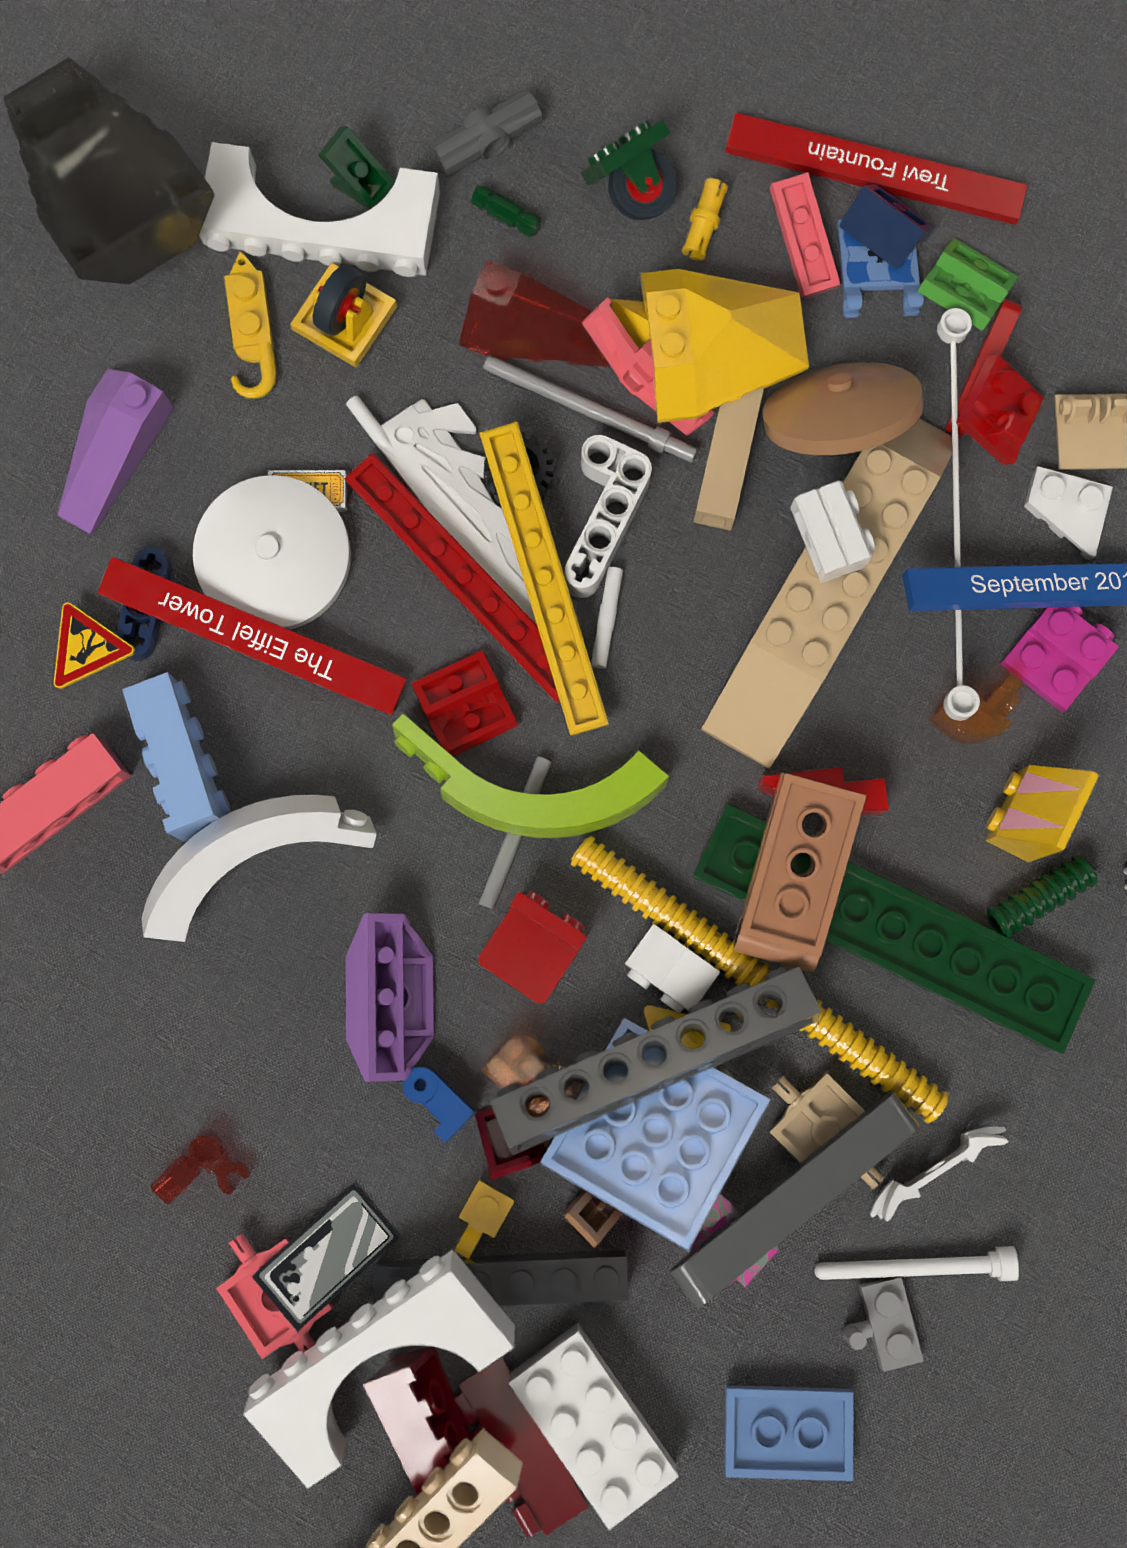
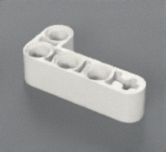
M594 435L588 438L581 450L583 473L589 479L605 486L565 567V581L568 591L573 596L579 598L589 597L598 589L648 490L652 472L651 462L647 456L603 435ZM600 452L605 454L608 460L603 464H596L590 461L589 456ZM628 469H637L642 472L643 477L632 481L627 479L623 473ZM612 502H619L625 505L627 510L622 514L615 515L610 513L606 507ZM601 535L606 537L610 544L605 548L597 549L589 543V540L594 536ZM587 559L591 562L589 578L584 577L581 582L576 581V574L580 575L583 572Z

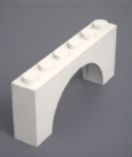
M212 142L196 222V229L204 245L217 251H227L229 248L244 250L246 253L254 256H264L266 253L281 255L291 261H302L303 259L318 260L327 266L331 262L337 266L341 264L354 265L361 270L374 272L378 269L390 270L405 277L427 274L440 196L438 173L400 168L390 192L369 211L342 221L316 222L287 214L263 196L256 186V165L249 147Z
M451 1250L441 1258L435 1256L428 1260L421 1267L419 1273L407 1282L405 1280L396 1282L388 1289L384 1298L374 1305L365 1304L352 1315L350 1321L339 1329L333 1327L327 1330L318 1339L316 1345L306 1352L297 1351L291 1355L282 1368L273 1375L265 1374L258 1378L248 1390L249 1397L243 1415L302 1483L309 1488L342 1465L346 1438L336 1424L332 1409V1397L339 1384L356 1366L371 1356L391 1348L408 1345H427L456 1353L470 1362L478 1371H481L514 1348L515 1325L454 1250Z

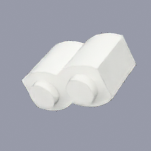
M655 924L652 925L625 963L631 969L627 975L629 978L646 990L650 984L661 990L664 994L660 1000L679 1014L684 1008L689 1011L692 1006L698 1004L720 973L716 968Z

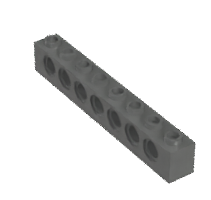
M787 967L778 968L768 973L764 977L766 981L753 987L749 983L741 984L728 991L727 998L714 1004L712 1000L702 1001L689 1009L690 1014L677 1020L673 1016L663 1018L651 1025L652 1031L638 1037L635 1033L626 1034L612 1043L614 1047L599 1054L597 1050L587 1051L574 1059L575 1064L562 1070L558 1066L543 1070L535 1076L537 1081L521 1087L520 1083H515L502 1088L497 1092L498 1098L491 1100L490 1103L509 1150L515 1155L818 1022L822 1011L800 967L788 970ZM764 999H773L779 1003L781 1010L777 1014L766 1015L760 1011L758 1003ZM727 1015H734L741 1019L743 1026L738 1031L729 1032L724 1030L719 1022ZM692 1031L700 1033L705 1039L704 1044L696 1049L686 1047L681 1041L686 1033ZM651 1048H659L666 1053L667 1057L662 1064L652 1066L643 1060L645 1052ZM612 1065H622L628 1070V1074L623 1081L613 1083L605 1078L606 1070ZM576 1081L585 1082L589 1086L587 1095L579 1100H573L566 1095L569 1085ZM537 1098H544L550 1102L548 1112L541 1117H533L528 1114L529 1104Z

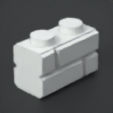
M842 481L825 485L820 489H814L794 498L790 509L820 583L863 569L868 565L873 557L871 552L875 551L874 540L867 528L861 529L856 517L859 514L856 496L851 490L845 491Z

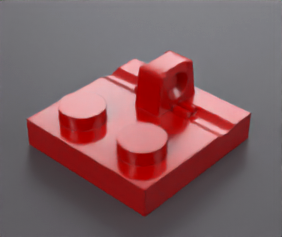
M989 355L985 358L956 424L1002 465L1014 464L1044 397L999 355Z

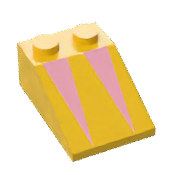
M1029 765L1018 773L1013 771L1003 788V793L1007 797L1002 807H996L987 821L986 828L990 832L985 841L1027 862L1063 851L1099 774L1086 770Z

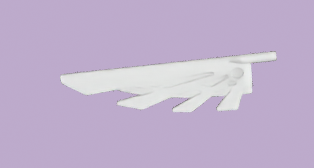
M358 395L350 398L346 403L347 407L414 496L536 623L502 508L494 503L480 479H484V460L486 458L461 450L450 435V433L476 434V427L461 406L455 403L432 410L428 403L421 399L383 425H380Z

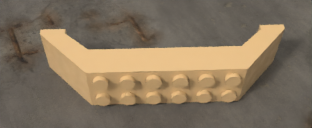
M919 418L908 431L897 438L861 451L844 480L843 486L846 492L851 490L855 494L859 505V514L856 515L861 529L867 528L874 540L875 551L871 552L872 559L863 569L820 583L810 555L805 547L701 728L702 731L764 767L771 768L823 683L941 478L952 455L951 435Z

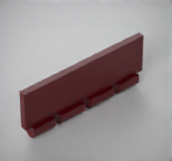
M501 1356L481 1371H477L461 1381L458 1385L462 1391L454 1395V1401L465 1427L476 1420H479L481 1425L468 1433L471 1441L484 1429L523 1462L517 1488L505 1501L509 1503L522 1494L524 1500L511 1509L526 1537L532 1536L541 1529L546 1536L587 1509L588 1504L569 1471L509 1385L511 1371Z

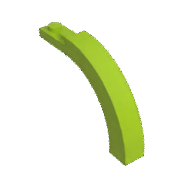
M404 714L392 724L396 737L394 740L396 746L407 756L412 757L415 754L426 764L423 768L434 780L439 783L443 780L446 781L440 788L443 800L476 822L514 835L535 838H560L598 831L616 824L639 811L666 787L669 778L664 771L638 750L620 769L605 779L585 788L551 795L520 793L501 788L472 773Z

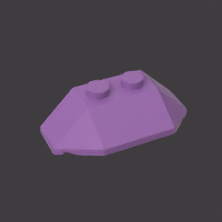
M365 913L346 955V1041L365 1082L406 1080L412 1072L411 1069L434 1038L433 956L420 936L409 925L410 922L405 914Z

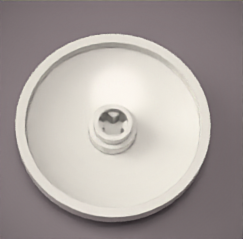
M268 475L254 477L239 482L224 491L212 502L202 516L193 543L195 574L205 595L289 630L313 621L334 603L345 585L351 562L348 532L334 505L325 495L311 485L285 476Z

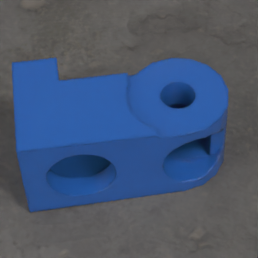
M429 1067L412 1068L408 1078L403 1080V1092L412 1102L422 1103L441 1122L433 1132L446 1143L477 1111L435 1070Z

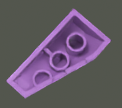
M107 369L86 403L58 511L60 518L93 536L174 409L162 390L130 372Z

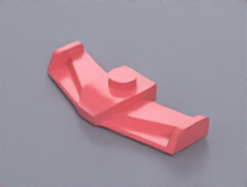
M607 297L582 321V325L618 376L621 384L632 395L638 397L656 412L653 389L654 368L650 339L638 348L609 306L612 301ZM711 409L708 411V414L697 419L670 421L669 423L688 436L706 423L715 411Z

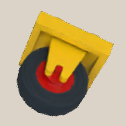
M331 262L290 325L296 333L357 368L397 308V302L392 297L366 283V277L359 270L347 264L339 267Z

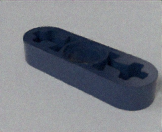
M149 547L140 550L135 555L132 562L133 565L144 569L145 564L149 565L155 559L161 568L160 570H153L152 573L170 580L172 566L162 551ZM123 604L116 633L117 636L126 642L128 639L136 637L138 627L134 623H130L131 619L142 624H149V627L140 624L139 636L145 642L143 645H137L134 655L128 657L132 661H143L149 658L155 650L161 620L148 614H137L134 608Z

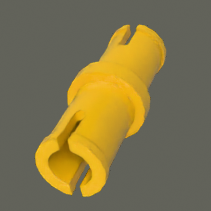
M708 178L704 181L698 206L691 212L690 221L692 224L685 245L682 248V253L685 256L691 251L689 255L691 259H705L712 232L719 226L720 217L718 214L725 193L728 190V186L725 183H722L721 187L718 188L721 180Z

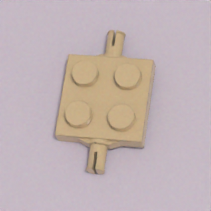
M824 1073L810 1088L800 1093L782 1075L777 1081L788 1093L776 1082L771 1086V1089L788 1106L783 1116L768 1132L801 1163L865 1110L827 1073ZM874 1167L868 1171L878 1182L881 1183L884 1179V1176ZM867 1172L861 1176L871 1189L878 1186Z

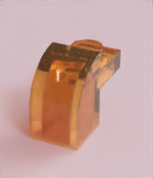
M1011 673L998 684L986 701L979 697V708L970 718L963 721L950 718L946 714L942 703L929 722L951 739L960 743L981 744L990 741L1013 724L1004 716H1007L1020 701L1021 697L1016 693L1024 682Z

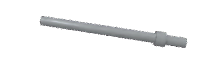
M491 355L485 361L484 370L649 443L648 448L661 454L666 451L691 463L696 456L698 448L671 437L672 432L659 426L653 429Z

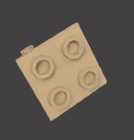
M1127 394L1055 395L1059 470L1127 469Z

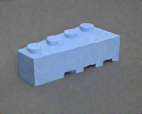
M166 672L122 690L135 733L141 741L146 739L148 746L142 748L145 765L151 775L159 779L160 784L153 787L157 803L162 805L167 815H170V817L162 820L166 833L186 842L210 823L230 813L231 807L224 791H217L212 777L217 776L218 773L209 753L204 754L199 740L204 739V734L196 717L190 718L186 704L191 702L188 690L182 680L177 682L173 676Z

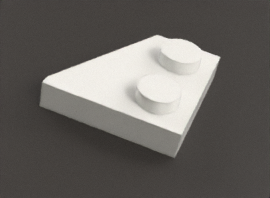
M1037 466L1032 473L1024 507L1038 519L1046 521L1049 528L1061 539L1065 536L1082 551L1080 555L1084 559L1091 561L1096 556L1113 487Z

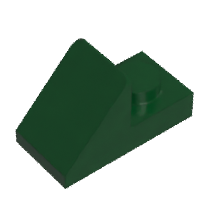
M340 126L318 154L319 158L334 173L329 182L368 210L380 203L395 183V180L348 126Z

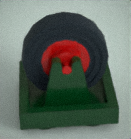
M662 119L653 126L650 125L648 120L618 138L621 146H619L617 141H614L588 158L587 161L590 167L581 172L588 186L610 174L608 191L612 203L621 214L633 220H648L661 215L671 205L676 193V175L671 163L663 154L649 148L671 134L664 120Z

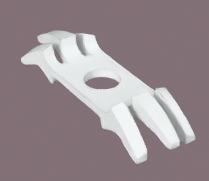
M982 1127L962 1133L960 1136V1147L944 1159L903 1185L891 1180L874 1201L870 1216L873 1218L878 1214L880 1219L884 1218L886 1222L889 1221L903 1200L920 1197L918 1189L961 1161L969 1160L973 1163L982 1148L986 1146L1008 1143L1005 1137L996 1135L1003 1133L1006 1129L1004 1127Z

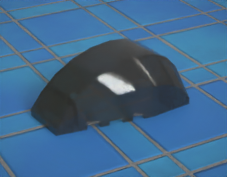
M70 57L3 96L14 135L19 143L21 160L28 174L30 191L35 198L38 218L79 280L130 285L196 244L215 194L172 134L165 129L162 131L155 126L152 119L141 111L138 113L116 92L112 93L106 89L99 79Z

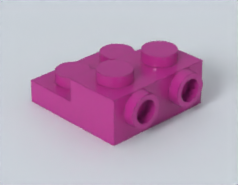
M1080 607L1044 608L1000 663V665L1062 713L1069 708L1088 682L1096 677L1119 648L1112 641L1114 634L1107 627L1098 623L1092 626L1080 617L1083 614Z

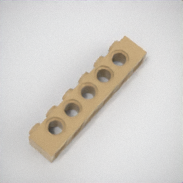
M484 1429L472 1441L465 1438L451 1455V1462L443 1470L437 1467L428 1476L423 1484V1491L416 1498L410 1495L403 1501L395 1513V1520L388 1527L385 1524H381L375 1530L367 1543V1548H458L517 1488L523 1462ZM463 1482H468L473 1486L466 1485Z

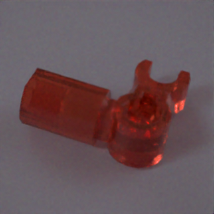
M207 1132L200 1134L191 1142L187 1157L181 1154L150 1184V1187L164 1203L170 1205L201 1174L198 1169L200 1166L209 1174L214 1172L218 1176L219 1188L228 1195H231L235 1190L228 1182V1173L238 1172L246 1180L250 1175V1171L245 1164L232 1162L228 1158L230 1153L222 1146L220 1138L214 1133Z

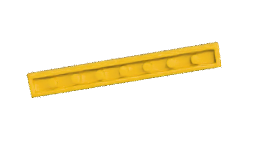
M518 422L480 432L481 441L570 736L609 725Z

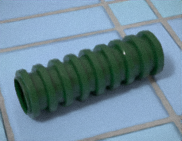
M1076 854L1071 857V862H1062L1060 869L1055 867L1050 870V875L1046 873L1041 875L1040 881H1031L1029 888L1024 886L1019 889V894L1012 893L1008 895V901L1004 899L998 901V907L990 906L987 908V917L997 933L1010 938L1013 934L1012 931L1020 932L1023 930L1024 924L1027 926L1034 923L1033 918H1043L1045 911L1051 913L1055 910V905L1060 907L1065 904V899L1072 900L1076 898V892L1082 894L1087 890V886L1094 887L1097 885V875L1087 859Z

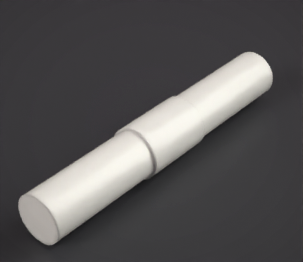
M608 567L591 660V666L594 668L606 669L623 574V570L617 567Z

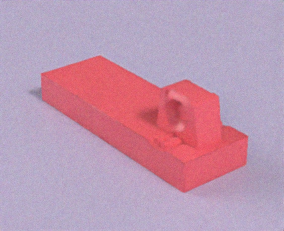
M808 172L772 183L769 190L775 205L801 299L837 288L841 284Z

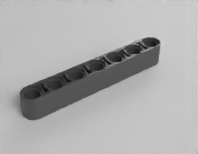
M894 1091L886 1094L683 1257L670 1269L669 1273L694 1307L702 1306L914 1134L920 1127L919 1123Z

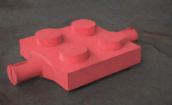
M244 1233L228 1243L242 1262V1265L239 1266L231 1278L216 1288L262 1359L277 1348L292 1344L293 1342L299 1351L306 1352L316 1345L308 1331L316 1320L333 1309V1303L330 1302L297 1332L251 1277L291 1241L290 1238L287 1237L273 1248L256 1254Z

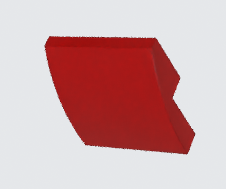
M482 650L411 683L440 746L453 757L518 727L517 721L500 689L498 680Z

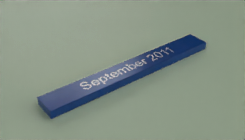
M1127 563L906 569L902 574L909 611L1127 605Z

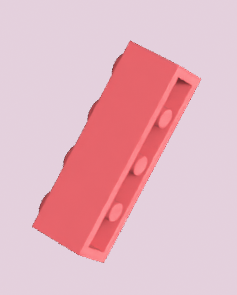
M94 733L89 736L82 735L69 744L67 748L69 751L59 759H51L39 766L35 771L36 776L24 785H15L4 793L2 797L4 800L0 803V873L4 874L131 777V774L104 739Z

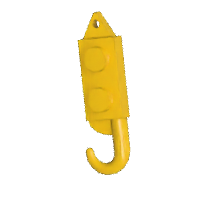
M239 252L230 274L224 276L233 347L237 356L243 361L260 363L261 381L257 386L250 388L243 386L237 376H232L231 382L239 395L245 398L257 399L268 394L276 382L274 344L262 270L257 271L246 256Z

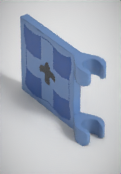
M838 220L837 230L843 288V316L845 318H857L859 316V309L862 306L861 291L903 289L904 315H919V308L922 307L924 298L921 293L917 292L920 287L916 247L904 265L899 269H895L841 229L840 223L842 220Z

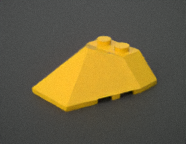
M682 269L640 274L644 312H647L654 368L653 389L657 423L697 419L708 414L709 410L727 402L731 404L738 401L743 395L761 387L765 389L808 370V354L800 294L798 292Z

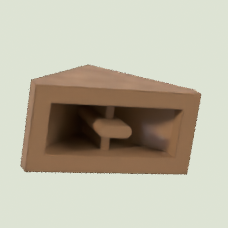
M585 1190L564 1209V1217L593 1247L600 1243L623 1214Z

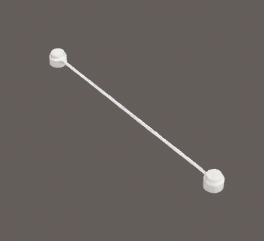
M959 308L947 310L937 325L939 337L951 345L955 567H961L958 425L956 424L958 419L956 344L966 338L972 326L969 314ZM955 610L957 687L953 688L945 696L943 707L950 718L963 721L970 718L978 710L980 700L974 689L963 685L961 610Z

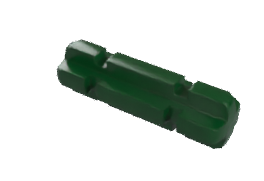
M484 185L477 186L473 191L470 199L473 206L480 210L487 209V214L512 228L518 227V231L528 237H532L537 233L541 224L540 217L531 212L524 213V208L499 194L498 196L494 195V191Z

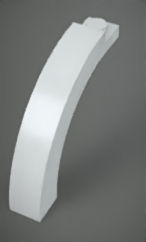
M291 795L271 798L226 814L196 833L165 865L156 879L142 914L143 937L185 942L190 921L198 905L212 886L239 863L268 849L286 844L316 841L373 848L377 833L370 816L357 810L340 812L335 796Z

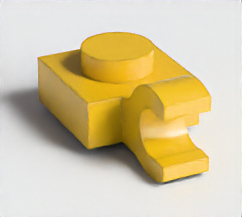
M479 1180L458 1217L469 1224L454 1251L469 1259L483 1232L495 1238L515 1200Z

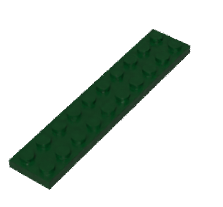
M726 804L692 878L745 902L767 823ZM802 852L792 858L790 867L793 873L801 874L808 870L811 863L809 855ZM847 862L825 942L1058 1054H1064L1094 986L1095 979Z

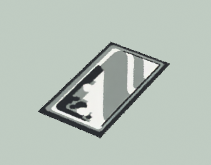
M353 1185L251 1277L298 1332L394 1244L399 1237L359 1189Z

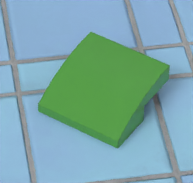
M953 238L917 292L947 310L959 308L966 311L971 318L972 325L983 331L1019 276Z

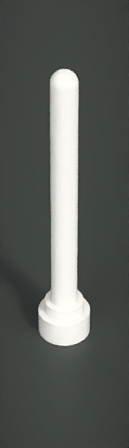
M1014 1246L995 1247L994 1251L987 1252V1256L823 1262L815 1267V1275L821 1280L989 1273L990 1277H997L999 1281H1017L1019 1276L1018 1258Z

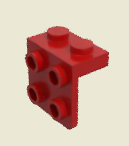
M530 890L526 896L518 891L510 903V910L480 953L478 962L482 967L534 1002L542 1004L546 1002L587 940V936L581 933L585 926L566 913L560 919L547 909L551 903Z

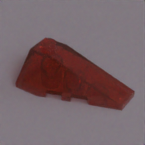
M486 259L470 296L459 346L487 357L491 355L500 360H507V357L530 359V362L543 363V360L567 361L568 364L611 367L582 325V321L592 312L591 310L521 272Z

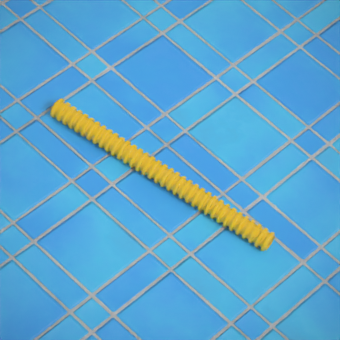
M593 836L586 838L572 856L571 865L573 867L580 866L582 868L581 873L584 875L587 872L591 874V880L602 882L601 887L603 889L607 887L612 889L611 894L614 897L617 895L623 897L621 902L627 904V902L633 905L632 910L636 912L639 909L643 912V918L647 919L649 916L654 920L652 924L656 926L660 924L664 927L663 931L674 934L673 938L677 941L679 939L682 940L686 948L692 947L696 955H703L707 963L711 961L715 964L714 968L718 971L720 969L725 971L724 976L727 979L732 976L736 979L735 984L737 986L749 983L753 987L766 981L764 977L772 972L769 969V963L764 962L762 964L758 961L759 958L733 951L734 940L731 942L727 939L728 934L726 932L722 934L717 932L718 927L715 924L711 927L706 924L708 919L705 917L699 919L696 916L697 911L694 909L691 912L688 911L686 903L682 902L680 905L676 902V896L672 895L669 897L665 894L667 891L665 888L662 887L659 890L655 887L656 882L654 880L650 882L645 880L646 875L643 872L639 875L634 872L636 867L633 865L627 867L625 859H616L614 857L616 853L612 850L609 853L605 851V845L602 843L598 846L594 843L595 838ZM764 999L767 1002V1008L771 1009L774 1007L777 1009L776 1014L781 1010L777 1001ZM818 999L816 1000L822 1011L819 1021L799 1031L805 1029L808 1032L807 1037L810 1039L816 1037L818 1045L821 1047L827 1045L829 1047V1053H838L839 1060L842 1062L849 1061V1067L854 1070L856 1068L860 1069L861 1076H870V1082L874 1085L881 1084L883 1092L894 1091L906 1108L911 1106L913 1108L912 1113L917 1116L922 1114L923 1121L926 1123L935 1121L941 1115L949 1101V1093L946 1091L939 1092L938 1085L935 1083L929 1085L927 1083L928 1078L923 1075L918 1077L916 1075L917 1070L914 1068L908 1070L906 1062L903 1060L897 1062L895 1054L891 1052L886 1054L884 1046H875L874 1039L871 1037L864 1038L863 1031H854L852 1023H843L841 1015H832L833 1010L830 1007L824 1009L821 1007L822 1002Z

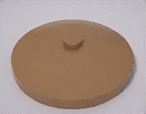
M853 362L819 368L787 381L768 397L763 407L765 431L769 439L776 445L796 453L839 455L863 451L897 438L908 431L919 420L924 408L923 390L920 381L915 375L903 368L890 364Z

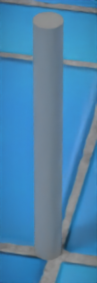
M537 756L523 793H540L551 766V761ZM506 833L480 898V905L492 910L494 909L522 839L521 835Z

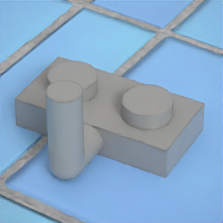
M888 1277L859 1285L867 1320L845 1326L842 1331L844 1339L852 1348L861 1350L866 1346V1338L872 1337L880 1369L883 1372L924 1362L902 1277Z

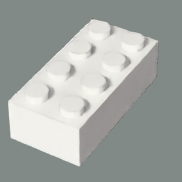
M578 1322L511 1372L509 1385L609 1530L679 1477L675 1462Z

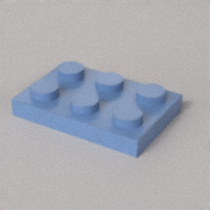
M725 1385V1477L853 1481V1391L843 1388Z

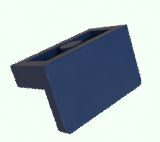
M876 183L863 186L840 223L841 229L895 269H899L904 265L916 245L926 241L935 228Z

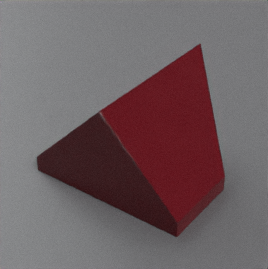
M493 1108L475 1113L492 1180L541 1163L540 1161L554 1139L551 1138L513 1155L508 1148Z

